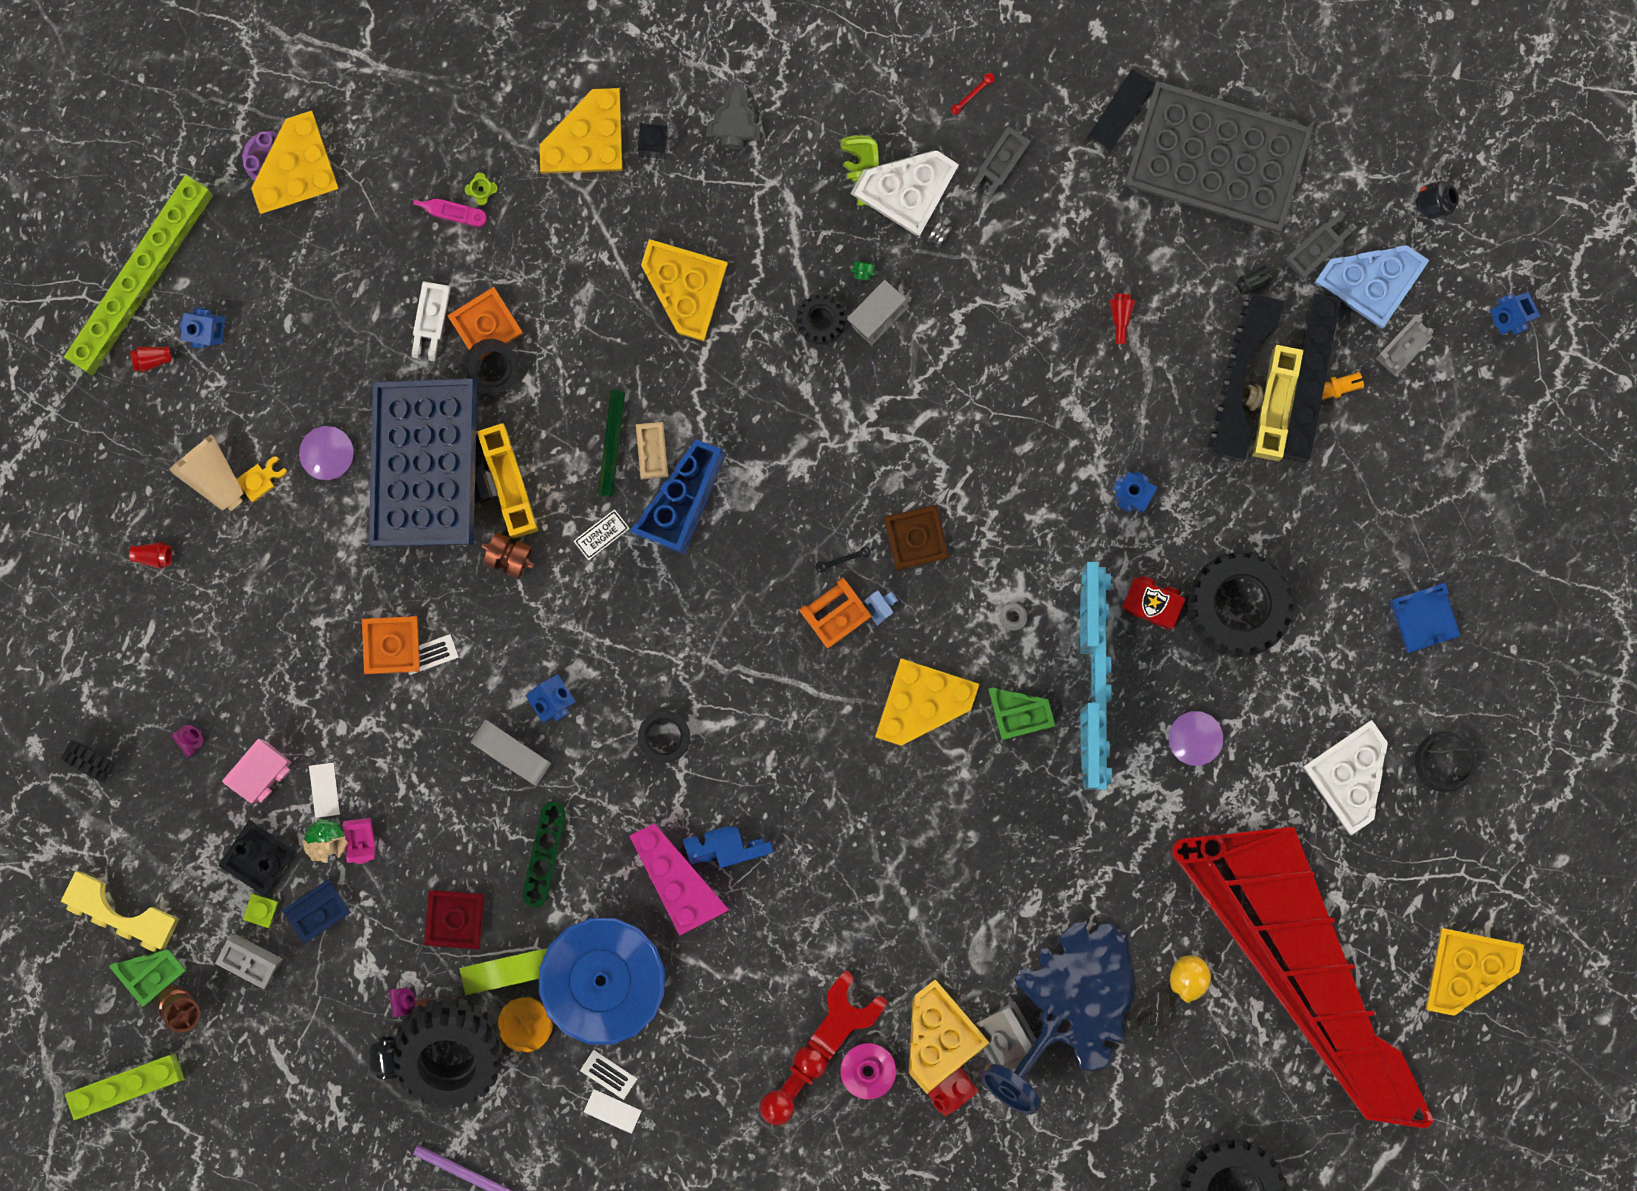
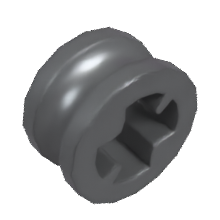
M940 220L927 241L929 243L935 242L936 247L939 248L952 228L950 226L944 227L943 222Z

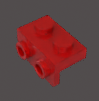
M959 1068L929 1092L928 1095L932 1099L934 1107L944 1116H947L961 1107L979 1091L964 1070Z

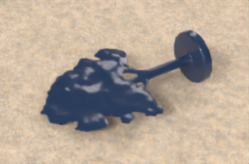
M1086 921L1074 923L1060 936L1059 941L1065 950L1063 955L1056 954L1052 956L1048 948H1041L1039 963L1044 968L1031 971L1030 967L1020 969V974L1015 976L1014 981L1017 987L1022 988L1035 1005L1043 1010L1042 1032L1014 1072L1004 1066L992 1063L986 1065L980 1072V1079L984 1086L997 1099L1013 1110L1022 1114L1032 1115L1039 1109L1041 1099L1024 1078L1052 1043L1063 1041L1074 1047L1080 1067L1085 1071L1104 1069L1111 1063L1113 1050L1104 1047L1103 1043L1108 1040L1120 1042L1124 1039L1123 1024L1125 1018L1123 1014L1129 1011L1130 1003L1135 995L1133 992V967L1130 965L1127 934H1120L1112 923L1099 925L1097 931L1088 935L1086 929ZM1050 1013H1052L1053 1018L1050 1021H1048V1016ZM1069 1020L1072 1025L1070 1031L1067 1033L1056 1032L1062 1021Z

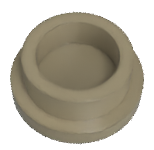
M1248 384L1242 391V405L1245 406L1246 410L1254 411L1262 405L1264 400L1262 387L1258 384Z

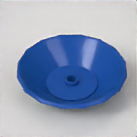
M589 918L567 927L549 945L539 967V995L547 1016L565 1035L586 1044L614 1045L636 1036L654 1019L664 997L665 969L656 946L639 928L616 918ZM599 975L605 978V983L602 986H597L595 983V979Z

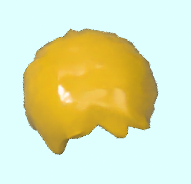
M1195 955L1182 956L1173 965L1170 973L1171 989L1174 993L1179 994L1180 998L1185 1002L1190 1003L1200 998L1210 986L1211 973L1208 965L1202 958Z

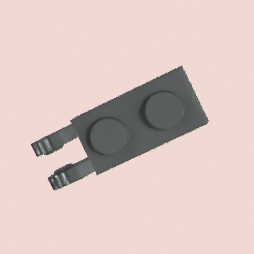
M1008 126L978 170L979 174L969 187L968 192L971 194L977 192L984 177L993 183L984 193L982 201L988 203L998 187L1003 185L1031 143V140Z
M1340 211L1328 223L1325 222L1284 260L1302 280L1344 243V240L1358 228L1353 223L1347 226L1339 236L1333 231L1332 228L1339 224L1346 216L1343 211Z

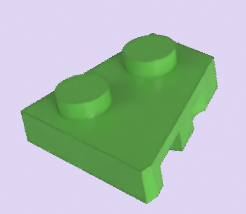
M993 687L988 688L1001 740L1055 727L1048 699Z
M170 950L156 952L120 963H113L109 966L142 1007H146L158 997L163 989L172 985L187 972Z

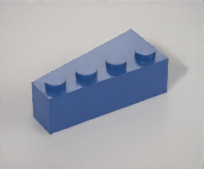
M696 439L675 467L673 474L664 482L657 496L651 504H648L641 518L633 525L629 532L634 536L685 555L726 453L718 447Z

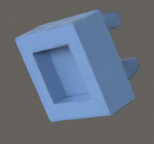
M876 591L862 603L878 626L894 613L890 607L898 600L892 592L882 597L880 592Z

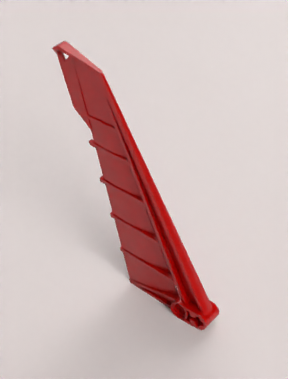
M1284 827L1176 840L1170 849L1172 858L1186 873L1364 1118L1418 1128L1429 1127L1433 1123V1117L1402 1052L1375 1035L1368 1017L1375 1015L1373 1010L1366 1011L1350 971V969H1355L1354 964H1348L1332 925L1335 920L1328 915L1313 877L1315 876L1314 871L1310 869L1295 828ZM1209 840L1216 841L1219 846V850L1214 856H1209L1205 852V844ZM1195 841H1199L1198 852L1186 854V859H1184L1183 855L1178 854L1177 851L1182 848V843H1185V847L1192 848L1197 847ZM1224 857L1237 880L1225 881L1213 861ZM1229 886H1241L1263 925H1253ZM1266 930L1290 971H1283L1258 931ZM1287 976L1295 978L1316 1016L1312 1017ZM1320 1021L1337 1051L1333 1050L1316 1022ZM1418 1107L1423 1114L1422 1120L1412 1119Z

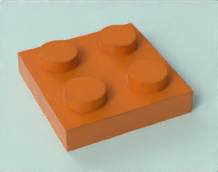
M494 287L447 315L469 350L474 344L484 339H497L505 344H509L523 335L520 327ZM488 352L482 355L480 359L477 361V363L494 352Z
M417 616L362 619L365 675L420 672Z

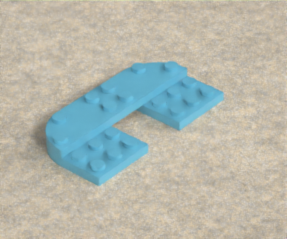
M1087 562L1083 567L1081 578L1083 586H1081L1080 654H1091V703H1087L1080 709L1082 774H1088V776L1082 775L1084 790H1107V785L1112 784V768H1107L1110 744L1107 741L1106 703L1111 701V684H1106V675L1111 673V657H1106V620H1109V604H1106V590H1111V574H1106V567H1099L1098 562Z

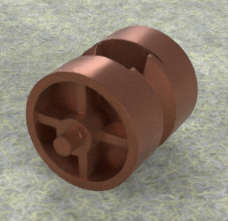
M496 532L491 542L488 544L483 543L481 548L485 549L486 553L483 560L484 566L494 570L503 568L506 575L518 580L527 567L532 569L534 566L533 563L529 562L532 546L520 541L512 543L510 537Z
M173 985L166 987L159 993L156 999V1009L169 1029L182 1033L196 1026L200 1019V1009L187 989L182 986Z

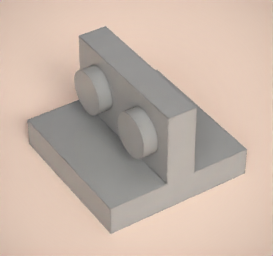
M1015 1001L974 1023L990 1042L984 1048L990 1062L1008 1069L1018 1066L1037 1040Z

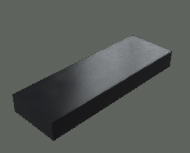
M1131 69L1087 138L1108 152H1111L1155 83Z

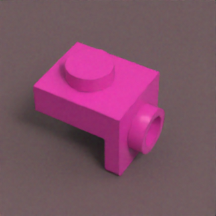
M371 818L343 821V832L348 843L346 846L347 863L364 864L375 858L376 846Z

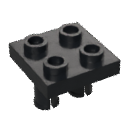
M248 820L218 866L262 896H266L296 850L252 820Z

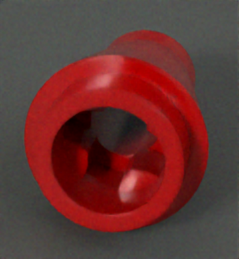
M169 346L136 347L135 350H130L134 372L141 371V373H144L165 363L172 362Z
M164 542L131 546L129 559L130 562L163 569L171 565L172 548L170 545H165Z

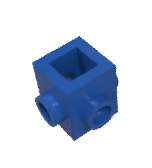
M1529 292L1513 297V294H1509L1497 300L1499 305L1490 310L1494 325L1499 329L1501 335L1511 331L1513 335L1519 334L1529 328L1527 323L1541 317Z
M194 308V312L183 313L179 326L181 332L180 340L191 342L190 346L195 348H207V345L223 344L225 317L210 314L211 310L206 308Z
M1134 471L1133 474L1128 472L1125 478L1119 476L1112 489L1117 492L1113 499L1118 501L1116 505L1130 513L1132 510L1143 514L1157 487L1148 482L1149 478L1137 471ZM1129 489H1135L1137 495H1132Z
M558 674L540 683L525 695L543 723L552 718L555 722L569 714L567 708L576 702Z

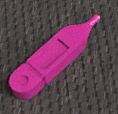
M441 199L423 202L414 200L413 205L421 206L429 214L437 218L465 225L468 224L478 228L483 227L487 222L486 214L477 208H470L469 206Z

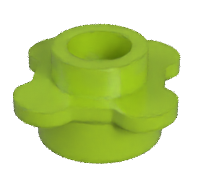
M477 173L470 184L465 186V193L468 196H473L478 205H485L489 196L497 192V185L494 182H489L483 173ZM479 187L484 188L483 191H479L478 189Z

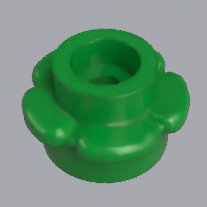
M854 261L853 268L850 269L851 272L855 273L854 278L870 280L871 276L877 275L874 272L876 264Z

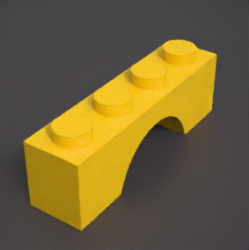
M502 423L477 431L498 493L510 537L515 539L539 531L505 425Z

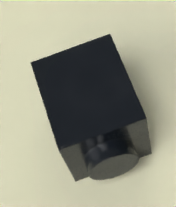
M640 123L639 157L666 159L669 138L668 126Z

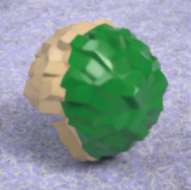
M319 819L313 823L312 826L308 827V831L304 834L305 837L302 840L305 853L311 857V860L328 863V857L332 854H336L340 858L348 844L343 829L338 827L336 822H331L329 819Z

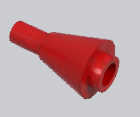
M1114 293V299H1109L1114 326H1116L1115 344H1126L1127 326L1129 325L1136 300L1131 299V294Z

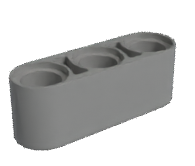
M486 719L470 741L474 746L535 786L538 785L552 764Z

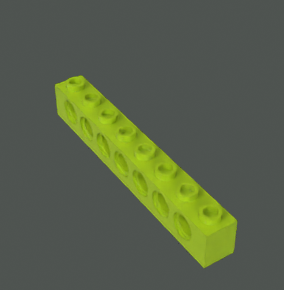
M185 174L64 355V358L91 376L95 374L213 197L209 189Z

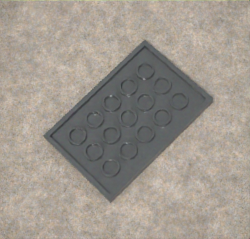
M1156 81L1124 186L1281 233L1313 128Z

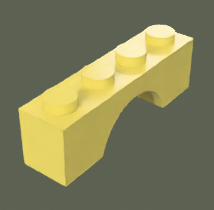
M1276 345L1272 350L1264 400L1261 406L1252 453L1254 457L1280 461L1283 458L1288 433L1290 406L1299 376L1303 350Z
M75 871L61 902L67 904L66 910L79 916L84 912L92 916L91 922L106 928L107 924L117 928L116 934L128 940H131L132 936L142 940L140 945L153 952H156L157 948L160 950L166 948L180 919L155 907H150L137 917H123L117 914L108 904L105 894L106 883L81 871Z

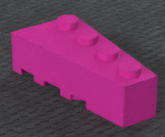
M652 824L630 835L679 935L729 911V908L656 824Z

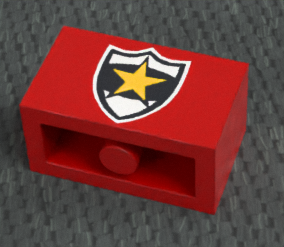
M1140 575L1139 579L1134 577L1120 610L1171 631L1175 626L1186 598L1180 596L1181 591L1166 586L1164 590L1155 586L1156 581L1142 575Z

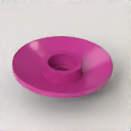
M865 1043L855 1046L845 1055L841 1064V1079L844 1086L851 1094L861 1099L881 1097L890 1090L896 1078L894 1059L886 1049L876 1044ZM865 1066L873 1067L874 1072L871 1076L863 1074Z

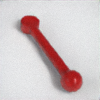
M992 73L985 74L983 81L961 102L951 106V113L958 115L961 112V108L986 85L993 84L994 75Z

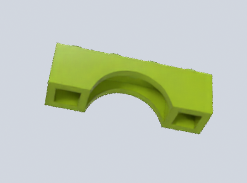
M172 1054L65 1094L73 1120H77L185 1079L176 1054Z

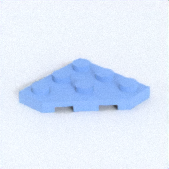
M1407 245L1344 258L1330 259L1315 281V284L1332 296L1341 298V302L1383 329L1429 260Z

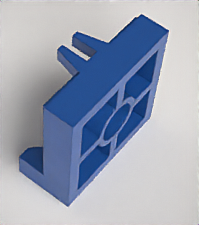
M1445 583L1389 601L1406 653L1461 636L1447 596L1449 592Z

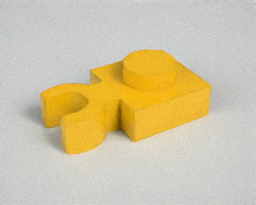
M278 457L269 459L265 469H262L257 464L237 478L240 487L252 503L275 487L271 482L272 479L282 478L288 473L285 468L279 472H274V464L280 461Z

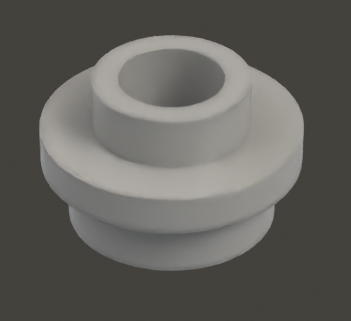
M1018 603L1007 604L1000 612L1001 624L1008 630L1015 631L1021 629L1027 622L1025 608ZM1016 612L1019 616L1018 621L1011 622L1008 618L1009 613Z

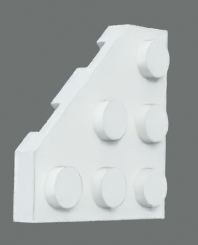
M930 151L865 169L855 184L851 195L914 235L920 236L959 164L939 151Z
M1372 720L1303 766V769L1349 835H1353L1375 818L1377 796L1380 789L1383 762L1388 742Z

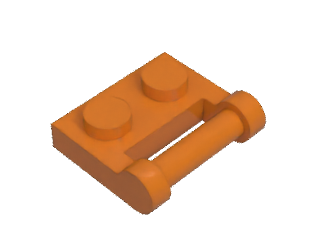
M843 577L836 582V586L810 605H804L798 609L827 649L872 617ZM843 593L847 596V601L821 620L817 621L813 616Z

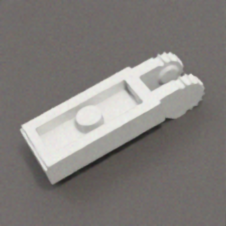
M423 281L413 331L415 337L412 358L419 357L422 348V338L431 339L428 359L429 361L436 360L439 341L442 338L450 286Z

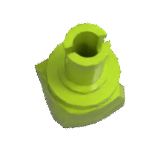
M865 135L847 136L840 140L841 150L851 153L858 159L857 164L849 161L843 163V167L851 172L847 173V180H852L856 184L863 170L879 166L876 140ZM857 198V206H867L866 203Z

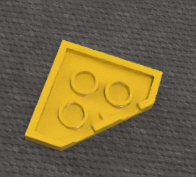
M619 88L592 89L540 144L541 174L623 171Z
M312 111L285 119L251 187L259 214L338 189Z
M649 239L641 264L647 278L677 333L704 342L728 262Z
M900 659L875 738L902 746L971 711L979 684Z
M1441 928L1425 1010L1455 1016L1464 1010L1465 1007L1519 973L1524 945Z
M936 980L917 993L912 1001L909 1074L924 1092L928 1094L990 1043Z

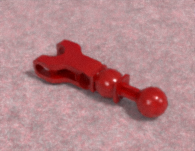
M848 970L839 976L827 992L828 1015L807 1042L809 1045L803 1046L796 1051L793 1057V1067L790 1066L788 1068L793 1073L780 1090H773L763 1096L759 1111L766 1123L774 1126L786 1124L794 1114L795 1105L793 1100L807 1082L812 1085L813 1080L820 1078L827 1069L828 1059L832 1058L848 1034L854 1029L872 1026L887 1005V999L883 996H878L866 1008L857 1009L852 1007L847 1001L846 995L850 984L853 982V975Z

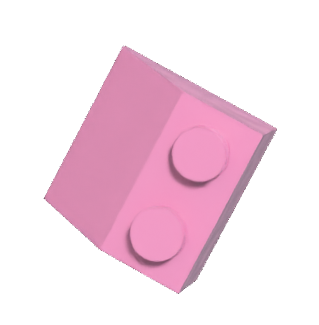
M258 739L222 782L251 804L256 805L258 801L262 804L272 793V790L269 788L276 780L281 782L290 772L288 766L292 762L267 741Z

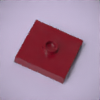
M429 890L424 945L480 950L485 894Z

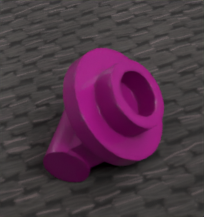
M184 725L171 735L187 758L194 755L203 744V737L200 731L191 725Z
M409 988L389 990L392 1018L412 1014L416 1003L413 992Z

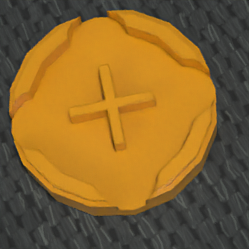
M520 997L511 1000L502 1008L497 1025L500 1030V1037L507 1047L517 1052H531L539 1049L548 1041L552 1033L553 1021L547 1016L541 1001L532 997Z

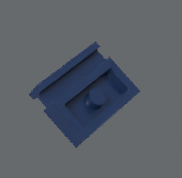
M330 879L282 910L304 944L351 914L350 909L334 888Z

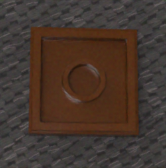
M937 505L883 517L896 571L949 559Z

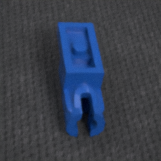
M730 826L705 832L704 837L706 841L704 846L699 842L697 836L683 839L690 865L701 862H714L713 859L717 858L720 868H724L774 853L771 842L765 843L764 838L749 842V848L744 849L738 828Z

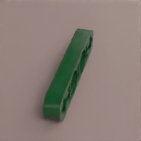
M557 802L546 803L539 817L522 892L524 903L532 908L543 906L549 895L566 819L565 808ZM553 806H556L557 812L561 813V817L555 818L553 824L554 827L559 826L558 832L551 829H542L543 823L549 825L550 817L546 815V811L552 810ZM545 833H550L555 838V844L551 849H544L539 843L540 837ZM539 860H544L549 865V871L545 876H538L534 873L533 866ZM531 877L539 881H547L546 886L541 884L538 891L540 894H543L542 900L537 899L536 904L532 903V898L527 896L528 891H533L535 888V883H530Z

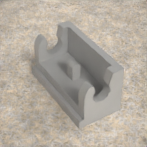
M884 280L855 309L847 320L852 324V328L872 346L909 308L906 298Z
M1418 315L1376 357L1395 377L1433 337V329L1426 328L1422 324V318Z
M234 934L227 939L215 964L265 989L273 980V975L276 969L280 967L283 959Z

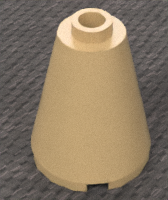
M211 434L169 468L172 474L222 511L228 508L231 512L243 502L240 496L244 493L216 439Z

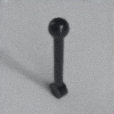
M862 547L860 551L826 563L818 562L815 569L817 572L823 573L828 567L860 556L868 557L870 549Z

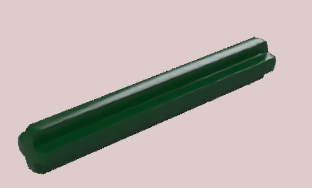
M613 389L610 391L598 495L601 497L613 496L625 392L623 390Z

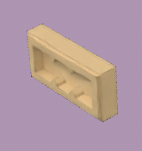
M663 422L636 424L641 480L668 477Z

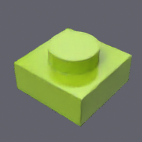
M251 893L243 920L271 928L279 902Z

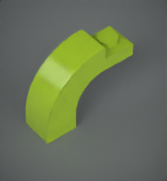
M548 948L459 968L465 995L539 979V967Z

